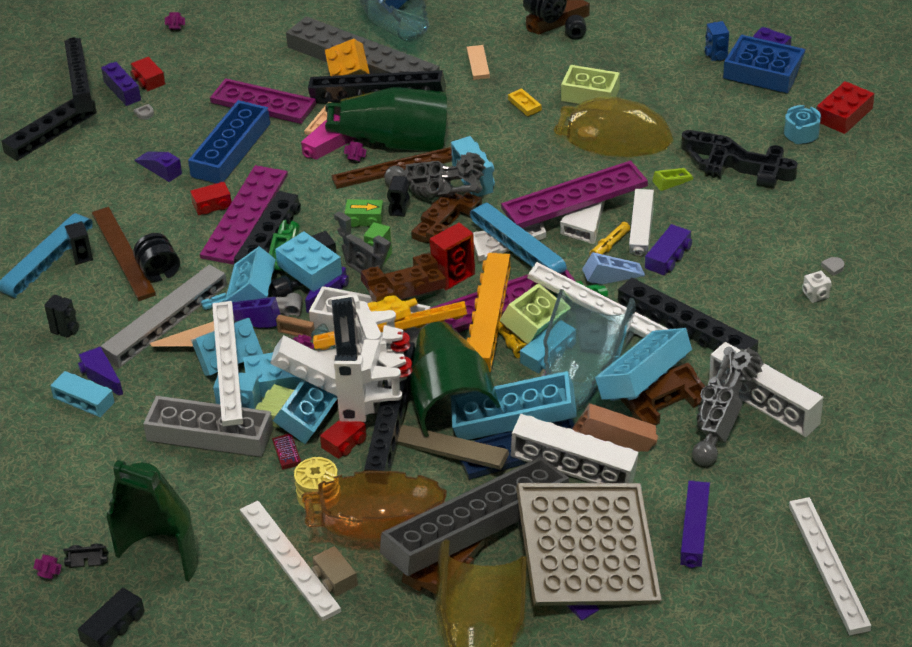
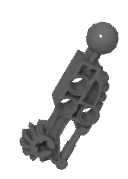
M467 152L466 155L461 154V159L457 160L456 166L448 167L439 161L406 164L404 170L402 167L394 165L386 170L384 178L385 182L390 186L393 176L407 177L410 190L416 195L440 198L441 196H453L457 192L480 193L482 186L479 179L481 176H484L482 171L486 167L484 166L485 161L480 155ZM464 179L471 183V185L453 187L451 180Z
M726 347L723 351L725 356L716 377H712L708 385L701 391L702 399L701 405L698 407L697 425L707 436L705 441L698 442L693 447L692 456L696 464L702 467L710 466L717 460L718 451L715 446L717 440L726 442L742 407L739 390L743 382L748 381L751 383L753 377L757 378V374L763 372L761 368L764 365L761 360L762 358L749 347L746 350L741 348L738 353L732 347ZM730 364V374L723 385L721 379Z

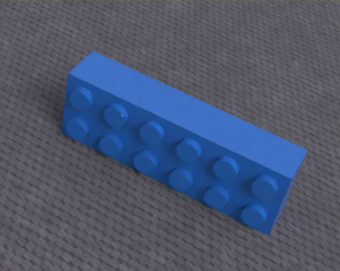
M238 100L189 158L188 163L191 177L213 183L224 182L270 125L268 107Z

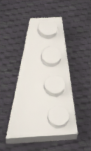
M542 222L522 228L537 240L546 238V230ZM473 232L474 249L479 262L486 260L488 253H505L510 251L487 232Z

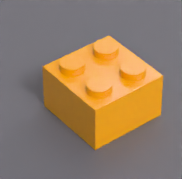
M353 38L325 50L330 76L370 74L363 44Z

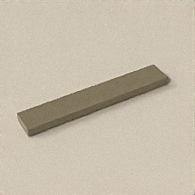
M407 425L401 426L397 442L398 445L500 470L510 454L508 449L428 431L429 436L425 437L422 429Z

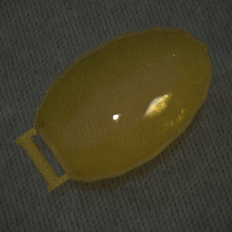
M596 97L583 101L576 107L563 106L560 111L561 116L558 124L554 127L556 134L567 136V141L578 146L580 149L604 156L637 157L644 154L653 155L666 150L674 142L670 128L662 115L643 103L620 97ZM567 116H569V123L568 125H565Z

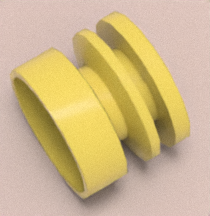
M312 457L298 464L294 471V480L299 504L310 511H323L334 506L340 496L338 471L335 464L323 457Z

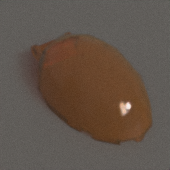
M398 471L354 472V476L343 478L342 474L335 476L333 481L327 483L322 481L318 484V492H306L301 496V500L305 506L306 517L304 520L306 526L324 527L333 535L349 541L376 543L381 542L382 532L444 503L447 491L441 489L437 481L422 475L413 478L407 477L406 473ZM313 505H318L319 514H314Z

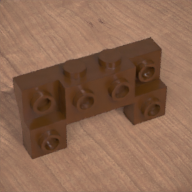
M468 192L463 196L457 193L449 197L441 196L427 211L423 212L421 222L411 231L412 239L419 242H430L431 237L448 229L460 216V212L470 215V211L474 207L482 205V198Z
M430 253L413 257V267L384 274L378 266L361 271V282L367 288L373 302L384 300L387 296H397L402 300L446 288V278L438 269V262Z
M687 362L661 375L658 381L648 386L647 390L642 391L638 398L632 400L621 398V401L632 412V418L657 425L660 423V414L657 411L683 398L693 408L700 405L702 399L700 394L705 385L697 376L694 368Z
M485 538L431 564L429 568L425 567L409 576L403 573L402 582L419 592L425 588L440 596L446 588L450 589L455 582L459 583L464 572L472 568L475 562L473 557L484 546Z

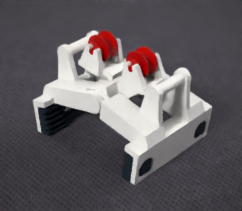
M357 294L331 297L336 347L334 369L339 420L366 422L367 415L374 413L377 402L396 401L402 398L399 382L407 379V376L412 373V361L404 356V351L410 348V337L402 329L395 328L394 320L396 313L394 311H370L365 301H359ZM387 322V325H384L383 332H380L377 325ZM383 380H387L388 386H391L392 389L381 388Z

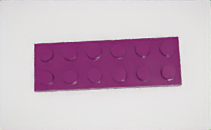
M227 78L224 79L210 97L211 103L231 108L238 100L268 107L270 117L302 124L316 105V99Z

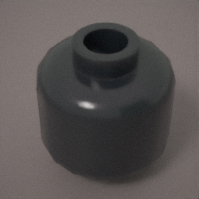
M572 15L567 18L565 30L568 37L579 39L586 34V21L582 16Z

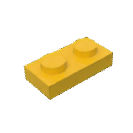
M522 88L508 94V100L527 117L542 110L541 104Z

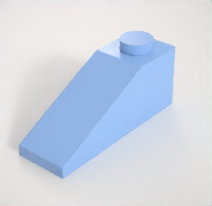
M592 252L582 268L587 281L590 283L607 284L627 280L631 277L645 276L640 263Z

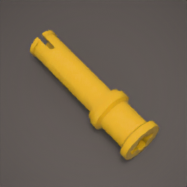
M500 322L499 333L506 340V346L513 350L516 358H520L518 351L527 344Z

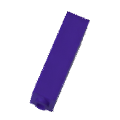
M688 481L680 565H686L689 568L702 567L710 482Z

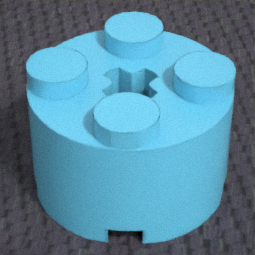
M805 105L789 108L785 116V136L795 144L809 143L819 137L821 114L817 109L810 107V109L804 108Z

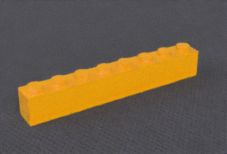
M488 253L487 259L483 260L482 270L484 273H480L481 285H478L477 296L479 298H475L476 311L472 312L473 324H470L469 336L471 337H467V342L485 360L489 372L492 369L501 322L500 318L502 316L511 270L510 254Z

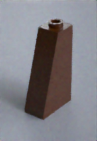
M567 0L562 16L553 23H547L530 13L526 16V29L539 35L565 25L567 18L572 15H580L583 18L590 15V3L584 0Z

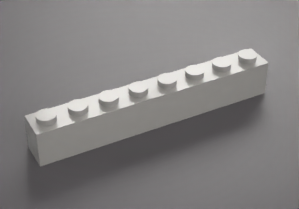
M209 264L191 279L187 280L183 285L101 345L108 361L118 368L126 364L148 347L151 342L156 341L199 308L202 300L210 299L227 286L225 273Z

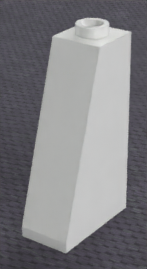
M635 189L629 253H633L636 256L647 254L649 250L654 211V190Z
M605 201L566 213L560 221L561 234L594 244Z

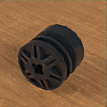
M523 0L525 11L547 23L557 21L562 16L567 4V0Z
M161 233L147 234L139 239L134 246V258L148 280L159 282L163 280L160 274L164 273L168 279L173 277L179 270L180 258L165 235Z

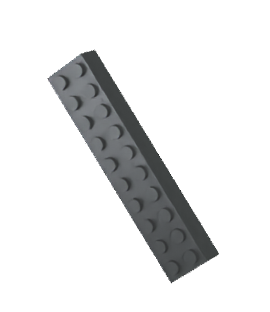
M307 16L286 32L288 48L327 62L326 49L354 38L363 44L370 74L440 70V66Z
M539 457L382 532L380 553L405 575L409 576L520 520L516 491L518 483H569V477L545 459Z

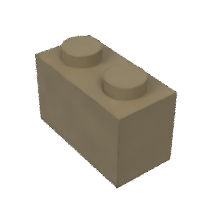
M335 546L312 557V571L317 578L323 580L324 587L328 592L331 591L335 597L358 586L356 572Z

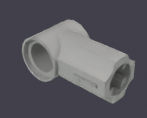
M290 293L286 297H276L280 313H284L286 316L296 315L298 317L300 315L303 299L299 294Z

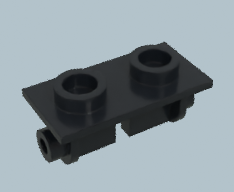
M91 544L90 547L72 545L69 548L63 549L65 555L68 556V558H64V564L69 566V568L85 567V559H88V566H104V563H108V555L104 554L109 553V551L103 544Z

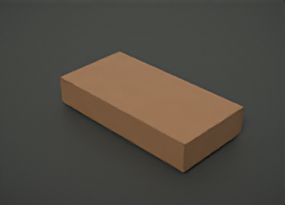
M278 315L276 318L277 329L280 333L293 336L304 334L311 337V340L315 336L314 322Z

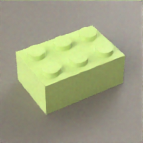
M570 65L561 84V101L611 109L620 89V73Z
M538 283L511 302L501 316L500 321L528 344L557 319L560 320L567 306Z

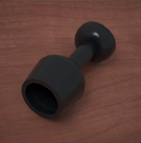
M281 276L271 281L270 289L273 297H286L288 294L293 293V288L304 284L297 279L291 281L289 277Z

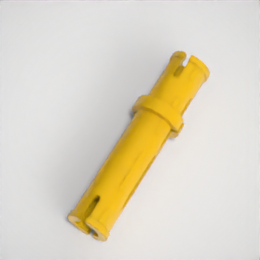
M622 222L605 239L603 238L598 241V245L589 252V255L592 252L602 255L605 252H609L612 246L630 231V225Z

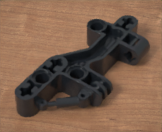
M694 130L682 132V150L690 153L691 158L699 165V169L705 171V176L711 173L713 177L717 174L719 178H722L726 168H733L739 173L757 176V185L775 188L778 180L794 181L797 177L798 163L793 159L783 158L784 149L781 146H770L765 155L746 151L727 136ZM698 154L708 155L709 158L702 159Z

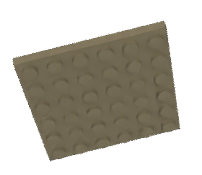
M640 483L517 484L516 491L534 606L659 604L662 601Z

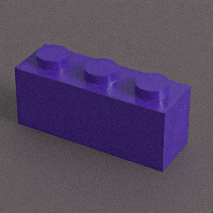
M117 62L101 67L104 83L125 106L141 101L139 85Z
M671 224L646 254L645 269L664 276L668 271H672L675 262L681 260L686 249L689 250L692 245L691 231Z

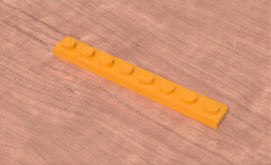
M465 301L411 313L409 316L395 320V328L406 331L407 328H421L428 323L444 322L445 319H460L467 315ZM384 325L378 326L380 332H383ZM334 331L313 336L314 348L326 350L335 345Z

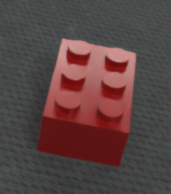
M844 81L817 105L816 109L821 114L820 124L846 134L873 109L875 93Z
M457 223L430 238V252L438 262V269L446 278V288H444L446 291L475 275L474 236L469 229L461 223Z

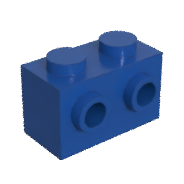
M723 21L707 24L705 34L706 56H709L711 61L726 59L729 45L728 29Z

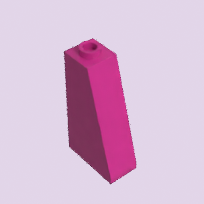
M334 114V121H339V115ZM326 119L301 141L302 154L307 158L311 157L317 160L357 138L326 131Z

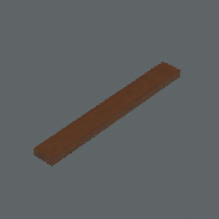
M451 147L331 175L336 189L384 178L386 170L394 165L400 166L405 170L406 164L439 161L444 164L452 162Z
M105 207L93 211L92 216L137 300L141 301L156 296L154 288L144 276L135 260L133 250L110 208Z

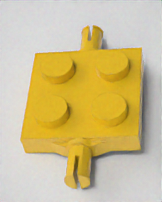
M387 296L384 300L370 302L367 305L370 311L392 310L396 313L395 320L411 315L410 307L417 306L418 304L416 298L401 301L397 296ZM387 322L378 324L377 326L384 325V324H386Z

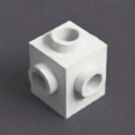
M818 271L804 276L802 289L804 294L814 303L829 298L832 284L829 277H826L822 271Z

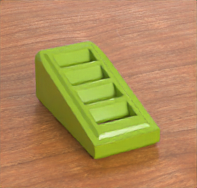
M685 168L655 171L652 182L660 191L691 181L694 177Z

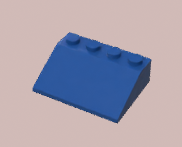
M741 35L724 61L723 78L788 93L795 81L805 49Z

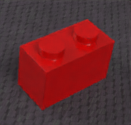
M149 56L131 63V76L134 80H138L141 88L144 87L147 91L166 85L164 72Z
M225 182L190 191L192 204L198 215L226 209L232 203L231 194Z
M338 420L320 435L321 448L338 459L343 455H348L354 446L358 443H363L366 439L365 423L361 421Z

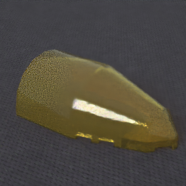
M445 539L439 547L435 614L445 647H512L516 641L519 627L524 620L527 557L522 556L511 563L498 566L466 564L449 557L450 540Z

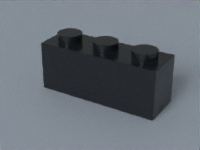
M122 587L77 629L80 641L88 647H111L113 641L120 634H124L133 621L139 620L144 613L142 598Z

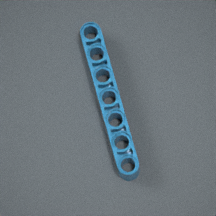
M484 203L470 211V217L477 226L531 267H534L538 262L559 274L566 271V264L560 256L489 203Z
M77 213L71 215L0 280V292L17 298L16 296L29 287L28 285L34 282L43 271H46L52 265L51 263L55 260L57 261L63 255V252L69 250L65 226L83 221L87 231L92 229L93 221Z

